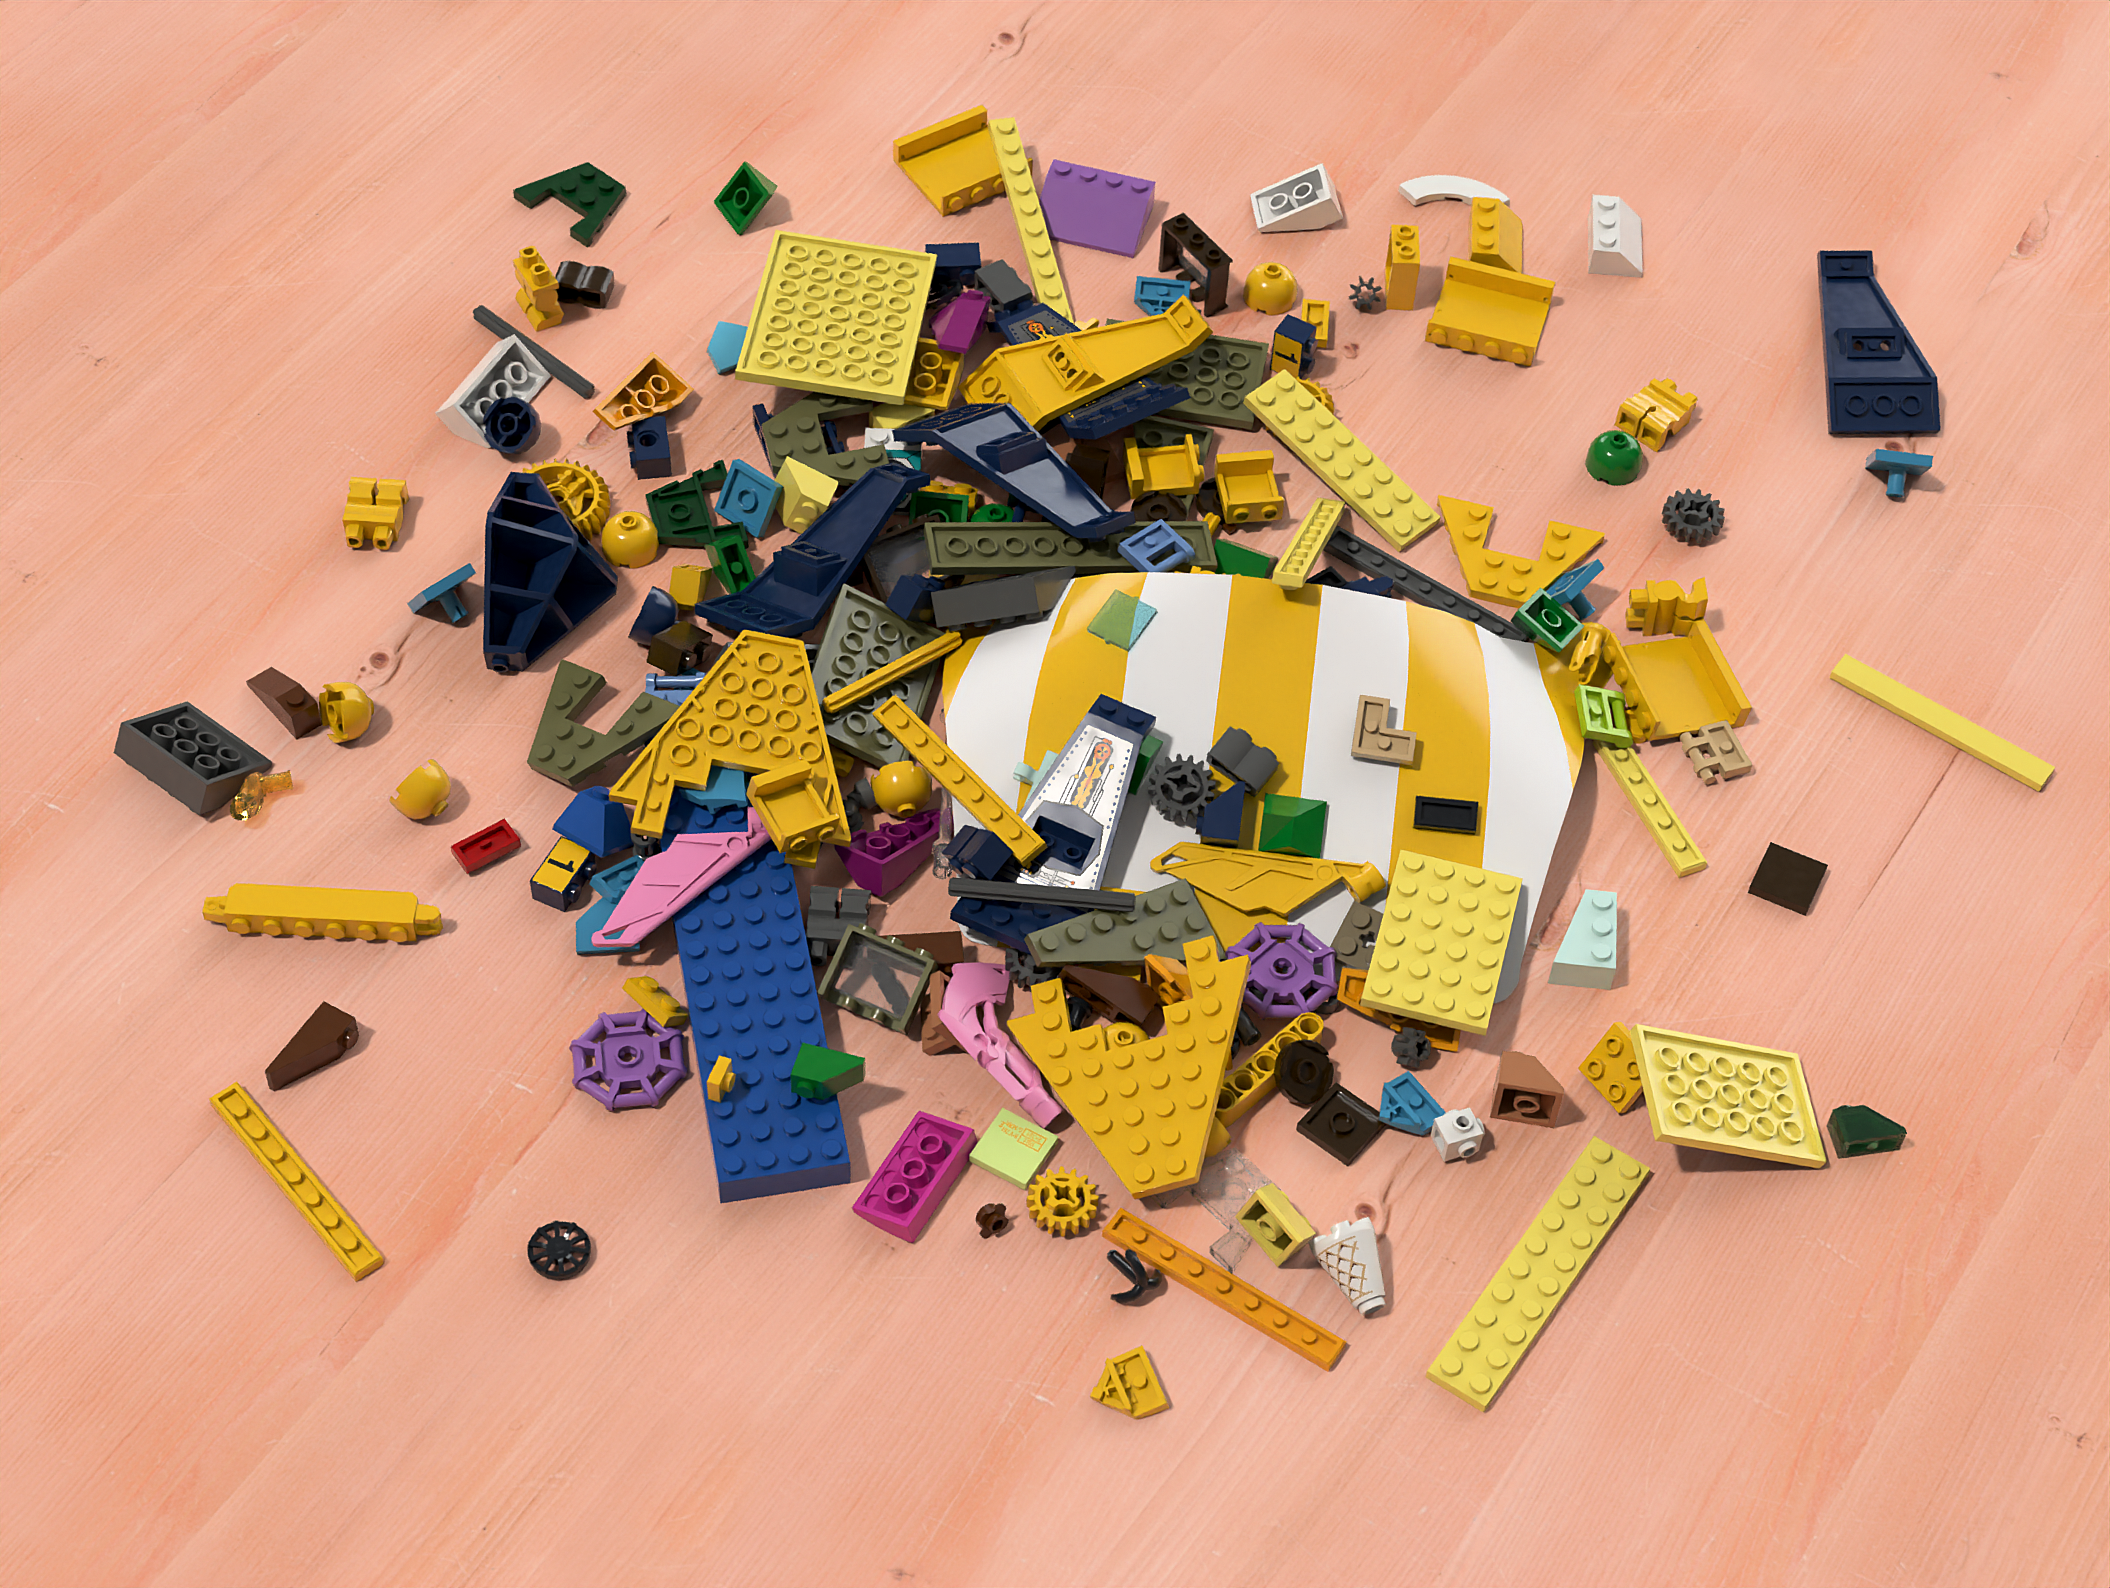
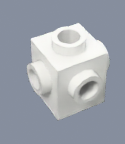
M1470 1107L1460 1111L1451 1110L1441 1117L1434 1118L1431 1138L1444 1162L1458 1157L1467 1158L1474 1155L1480 1150L1482 1138L1485 1135L1481 1120L1475 1118Z

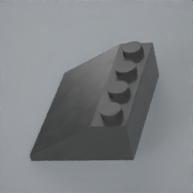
M1075 566L974 581L931 592L937 628L949 626V631H956L967 628L966 623L974 622L975 627L991 625V619L999 618L1000 624L1017 621V615L1025 614L1026 620L1043 617V611L1055 607L1076 572Z
M188 701L121 722L114 749V754L198 815L221 808L272 766L271 760Z

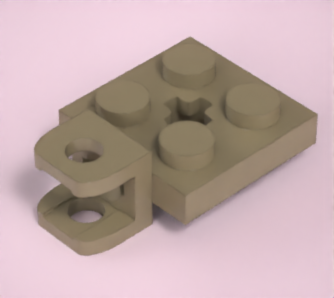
M1353 901L1330 945L1337 953L1335 962L1348 968L1369 970L1375 946L1369 945L1368 948H1364L1361 939L1372 935L1374 936V941H1377L1383 913Z

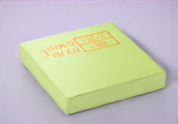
M1002 1108L970 1153L969 1161L1026 1190L1057 1145L1059 1136Z

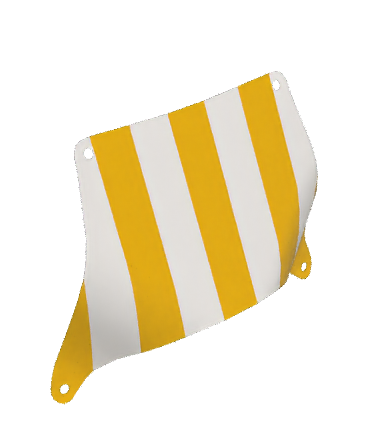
M929 570L928 578H929L930 576H935V577H937V578H940V577H943V576H945V575H931L930 570ZM1159 572L1108 573L1074 578L1068 583L1055 607L1043 611V617L1026 620L1025 614L1017 615L1018 620L1014 622L1000 624L998 618L991 619V625L975 627L974 622L966 623L967 628L956 630L961 634L963 642L961 646L946 653L943 671L942 694L947 746L1017 815L1024 807L1032 785L1013 779L1017 763L1022 762L1039 771L1047 750L1057 754L1062 751L1100 694L1156 717L1155 726L1149 735L1163 741V745L1137 795L1135 796L1128 792L1103 879V887L1148 892L1180 880L1166 872H1153L1150 869V862L1179 842L1201 844V835L1195 834L1197 819L1192 814H1187L1186 822L1182 821L1181 815H1176V818L1172 821L1168 811L1160 815L1159 808L1161 805L1152 806L1151 799L1155 795L1148 794V787L1154 785L1149 782L1150 774L1158 775L1155 772V766L1159 764L1164 767L1166 757H1169L1174 762L1176 761L1177 754H1181L1184 761H1187L1188 757L1193 755L1194 764L1203 760V771H1212V777L1209 780L1215 781V789L1211 790V792L1214 793V799H1216L1235 785V783L1214 769L1206 761L1207 754L1229 727L1236 730L1241 728L1252 737L1251 742L1260 748L1264 746L1273 751L1277 756L1276 760L1279 762L1277 771L1255 797L1244 791L1238 841L1239 849L1258 851L1265 794L1268 793L1327 801L1320 859L1361 864L1367 861L1372 863L1382 875L1386 887L1375 894H1371L1361 904L1383 914L1400 850L1523 878L1493 1003L1506 1000L1517 987L1521 963L1533 918L1582 763L1584 738L1581 733L1574 694L1575 689L1579 685L1578 679L1580 674L1578 670L1575 672L1569 670L1576 644L1582 639L1581 631L1558 653L1539 643L1533 644L1501 638L1471 621L1445 611L1407 601L1319 584L1304 583L1302 588L1285 590L1280 588L1279 584H1273L1272 579L1224 574ZM996 574L964 575L965 579L961 585L974 581L999 578V576ZM1586 622V623H1582V624H1583V625H1586V624L1594 623V622ZM1595 623L1599 626H1602L1607 631V638L1605 642L1601 644V651L1603 652V648L1606 645L1610 633L1612 632L1602 624ZM949 626L941 627L942 632H950ZM1602 652L1593 677L1586 686L1603 689L1613 673L1609 664L1605 662ZM1360 695L1390 699L1386 728L1417 732L1412 765L1351 756ZM1180 770L1173 771V772H1171V773H1169V774H1174V773H1176V772H1178V771H1180ZM1192 774L1195 782H1199L1200 786H1202L1199 778ZM1181 784L1177 790L1183 792L1186 785ZM1161 789L1164 797L1171 802L1170 796ZM952 796L954 837L964 825L985 829ZM1416 796L1478 802L1475 835L1413 828ZM1190 801L1184 805H1189L1193 803V801ZM1199 808V816L1204 817V811ZM1171 855L1162 861V865L1186 860ZM956 873L957 878L973 879L967 874L963 873L961 876ZM1340 882L1283 917L1266 908L1243 912L1190 885L1225 953L1228 947L1237 944L1254 929L1255 924L1260 922L1264 925H1298V923H1302L1305 925V929L1326 946L1330 947L1353 901H1355L1344 883ZM958 923L963 935L972 942L1010 948L1005 943ZM1372 935L1361 939L1364 948H1368L1369 945L1375 946L1376 944ZM1271 937V939H1277V943H1285V940H1291V938ZM1258 941L1248 951L1253 953L1262 943ZM1300 941L1299 944L1302 945L1306 950H1308L1310 953L1314 952L1302 941ZM1335 962L1336 981H1340L1342 967H1348ZM1321 963L1313 965L1314 974L1323 976V965ZM1278 966L1275 967L1276 972L1287 973V966H1284L1283 968H1280Z

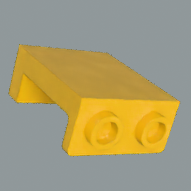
M1185 434V443L1183 445L1137 449L1135 437L1124 438L1123 462L1131 499H1136L1141 494L1150 491H1159V494L1165 495L1168 492L1175 496L1199 494V484L1204 482L1203 465H1198L1197 461L1200 458L1198 444H1193L1191 434Z
M1272 450L1216 454L1214 475L1226 524L1282 519L1284 498L1278 494L1273 473L1274 456Z
M807 759L751 777L746 792L747 797L780 853L789 850L798 851L811 842L830 839L835 834L840 821L837 813L829 815L808 779L812 768Z

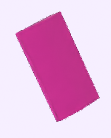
M918 1111L852 1206L853 1212L881 1230L913 1243L968 1162L970 1153L978 1143L974 1129Z

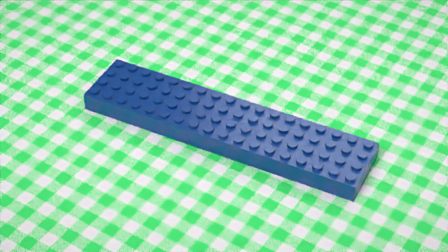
M650 738L647 741H645V743L643 744V750L647 747V745L652 741L653 738ZM746 772L749 782L751 780V777L759 775L757 773ZM675 786L662 839H659L661 853L667 851L677 834L748 832V807H753L748 798V806L738 808L737 804L735 806L731 804L723 806L715 814H710L707 805L701 806L684 799L679 790L680 786ZM772 839L672 916L720 1204L851 1183L850 1158L837 1093L821 1100L813 1097L804 1098L797 1093L791 1092L790 1074L802 1042L827 1049L828 1047L792 864L784 863L786 852L780 853ZM719 1055L732 1059V1072L736 1074L731 1092H725L721 1103L709 1100L707 1092V1080Z

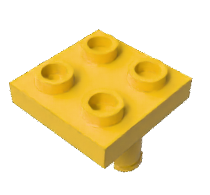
M1614 1022L1578 1069L1618 1113H1626L1643 1092V1086L1630 1031L1622 1022Z

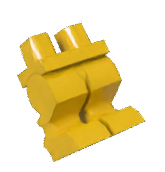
M535 246L520 249V257L513 260L515 277L522 287L516 293V301L523 312L527 314L526 317L536 332L561 324L564 313L557 301L558 294L556 289L559 288L558 281Z
M1654 378L1649 382V386L1643 387L1632 398L1627 397L1619 405L1615 426L1634 436V438L1638 435V441L1657 453L1665 443L1667 432L1674 436L1682 427L1689 423L1691 414L1696 408L1698 398L1691 392H1686L1684 395L1677 393L1675 382L1669 378L1661 382Z
M351 477L349 482L350 493L347 494V503L342 519L347 546L359 548L363 545V540L366 539L373 540V545L377 549L388 550L392 541L398 542L399 531L403 522V504H407L409 501L406 480L380 479L378 483L377 478Z
M1705 577L1693 582L1690 594H1686L1674 580H1664L1657 584L1655 580H1646L1645 589H1630V608H1626L1625 613L1627 628H1642L1643 636H1652V633L1664 635L1671 631L1674 636L1680 634L1687 637L1693 622L1704 620L1708 603Z

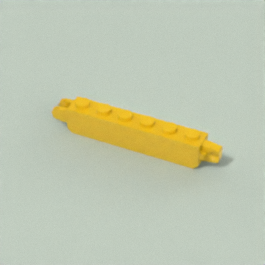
M236 883L229 887L227 896L206 897L202 911L204 920L225 923L228 932L239 934L265 933L272 936L284 934L301 937L323 936L333 939L361 938L368 941L380 939L404 942L417 941L418 935H437L444 929L440 919L439 907L419 904L418 897L413 892Z

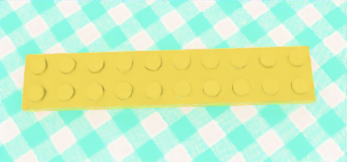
M1593 1136L1427 1370L1426 1378L1484 1413L1648 1177L1651 1168Z

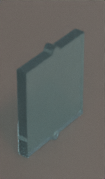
M1115 589L1087 627V632L1105 640L1106 644L1112 643L1129 652L1158 611L1156 608L1141 602L1139 597L1133 598Z

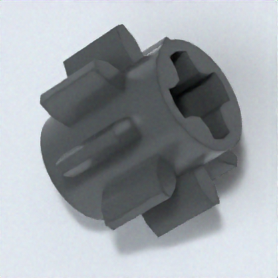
M1359 276L1360 283L1349 285L1354 290V294L1348 297L1349 300H1358L1356 304L1357 309L1362 304H1366L1370 310V303L1373 300L1381 301L1376 296V292L1382 288L1381 286L1373 287V277L1366 282ZM1363 286H1366L1368 290L1372 289V292L1369 293V298L1365 300L1363 296H1358Z
M1403 1027V1034L1394 1036L1391 1051L1398 1057L1397 1064L1418 1068L1420 1061L1428 1059L1431 1052V1043L1424 1037L1425 1031Z

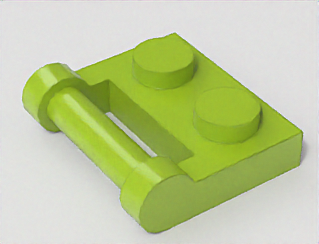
M1579 684L1574 694L1582 737L1615 743L1618 748L1622 749L1630 747L1633 744L1632 733L1627 728L1624 712L1626 704L1624 694L1619 691ZM1610 709H1612L1615 728H1613Z

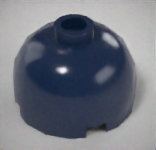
M517 397L496 400L488 407L483 418V424H486V433H484L486 441L492 448L503 453L520 454L528 451L537 442L541 433V421L538 412L530 403Z
M652 586L628 638L639 644L650 646L653 635L681 622L677 620L679 607L673 596L661 588Z

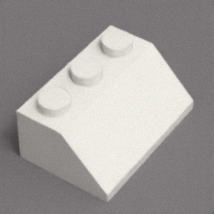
M1592 195L1588 214V273L1642 278L1641 218L1620 197Z

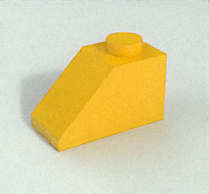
M690 564L672 567L669 594L676 600L679 609L693 610L695 603L704 600L712 568Z

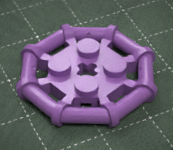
M1262 922L1257 923L1251 932L1237 944L1228 947L1225 956L1228 960L1247 954L1251 960L1250 974L1242 1002L1256 1012L1259 1019L1297 1018L1303 1013H1312L1330 996H1335L1338 992L1339 986L1336 984L1335 957L1337 953L1335 949L1326 946L1305 929V925L1302 923H1298V925H1264ZM1271 937L1291 938V940H1285V943H1277V939H1271ZM1258 941L1262 943L1253 953L1248 951ZM1300 941H1302L1314 952L1310 953L1308 950H1306L1302 945L1299 944ZM1319 963L1323 965V976L1314 974L1313 965ZM1278 966L1280 968H1283L1284 966H1287V973H1277L1275 967ZM1254 986L1264 994L1263 1002L1247 988ZM1311 986L1318 989L1317 992L1305 1001L1302 994ZM1275 1000L1279 1003H1286L1289 1000H1293L1294 1005H1272V1002Z
M643 1008L641 1011L606 1014L603 1012L598 1015V1019L578 1039L573 1040L570 1044L569 1049L572 1052L574 1069L572 1083L576 1089H582L604 1104L606 1110L614 1111L615 1108L649 1104L654 1107L659 1104L658 1100L679 1079L684 1078L687 1073V1068L684 1066L682 1049L684 1035L679 1029H673L670 1026L662 1027ZM635 1025L631 1027L615 1028V1026ZM649 1027L660 1036L655 1037L652 1035L651 1038L646 1034L645 1028ZM603 1031L607 1033L606 1039L602 1043L600 1041L597 1044L593 1043ZM669 1047L671 1060L661 1059L660 1049ZM625 1053H631V1056L635 1058L630 1062L620 1060L624 1058ZM587 1055L595 1056L596 1066L586 1068ZM659 1071L666 1073V1075L654 1087H652L651 1083L655 1080L656 1074ZM599 1077L602 1078L605 1084L610 1087L609 1092L593 1081ZM641 1087L643 1091L620 1094L621 1089Z

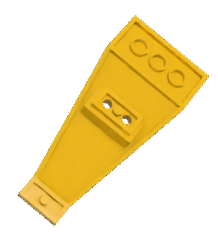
M1183 294L1163 314L998 348L958 386V389L968 404L1011 403L1038 432L1050 420L1193 352L1214 331L1192 302Z

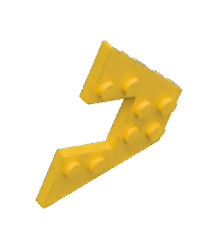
M1438 495L1437 506L1440 507L1444 518V527L1449 532V541L1454 555H1457L1460 563V572L1462 578L1467 583L1466 589L1471 598L1519 609L1540 588L1547 591L1563 574L1571 571L1577 562L1583 561L1589 551L1604 541L1605 533L1549 520L1539 561L1484 549L1494 507Z

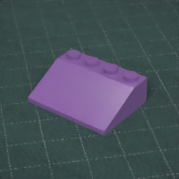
M1053 159L1039 200L1049 239L1133 258L1154 206L1155 182Z

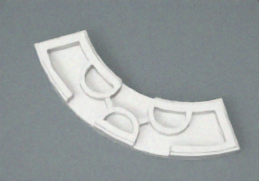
M1433 175L1419 177L1399 184L1398 189L1414 206L1429 201L1445 200L1446 197L1462 199V203L1469 205L1472 204L1473 197L1500 199L1507 207L1510 203V198L1497 189L1477 180L1459 176Z

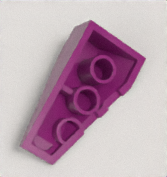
M968 290L967 293H962L951 303L937 311L929 319L928 326L932 328L931 333L935 335L938 348L967 354L987 328L986 322L988 321L991 297L983 296L984 293L981 291Z
M934 808L907 817L905 822L901 824L891 825L889 822L879 824V830L870 833H867L864 829L851 833L850 847L835 845L834 849L857 886L865 890H871L872 894L882 897L900 886L953 832V815L939 808Z

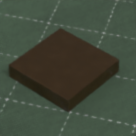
M1770 842L1748 893L1806 916L1828 865Z
M1336 1082L1297 1123L1296 1131L1346 1166H1349L1387 1123L1379 1120V1111Z

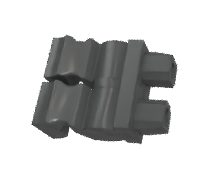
M811 886L806 940L812 966H824L827 962V956L835 955L848 924L858 927L859 923L867 925L868 915L871 910V890L842 888L841 909L838 919L836 918V912L839 911L840 906L839 888ZM855 944L844 968L854 969L856 967L858 959L863 958L864 946Z

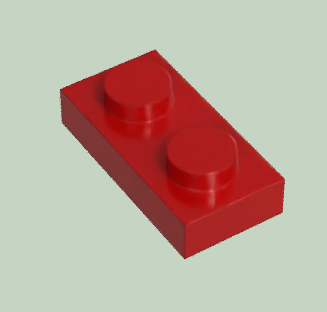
M504 818L451 846V852L468 874L521 847V842Z

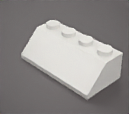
M514 334L497 342L435 414L454 435L488 449L491 446L484 437L486 424H483V418L488 407L496 400L508 397H517L529 403L551 375Z

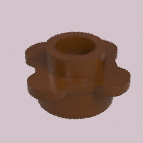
M989 1203L978 1211L975 1220L981 1227L980 1236L982 1238H989L991 1234H996L1007 1226L1008 1219L1005 1217L1006 1206L999 1203L995 1205Z

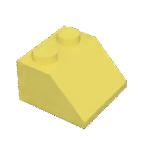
M787 456L774 480L783 486L775 507L784 525L802 534L826 511L839 482Z
M1273 1183L1255 1191L1235 1216L1277 1267L1305 1247L1316 1234L1312 1230L1309 1221L1300 1215L1290 1204L1288 1196L1283 1191L1278 1190Z

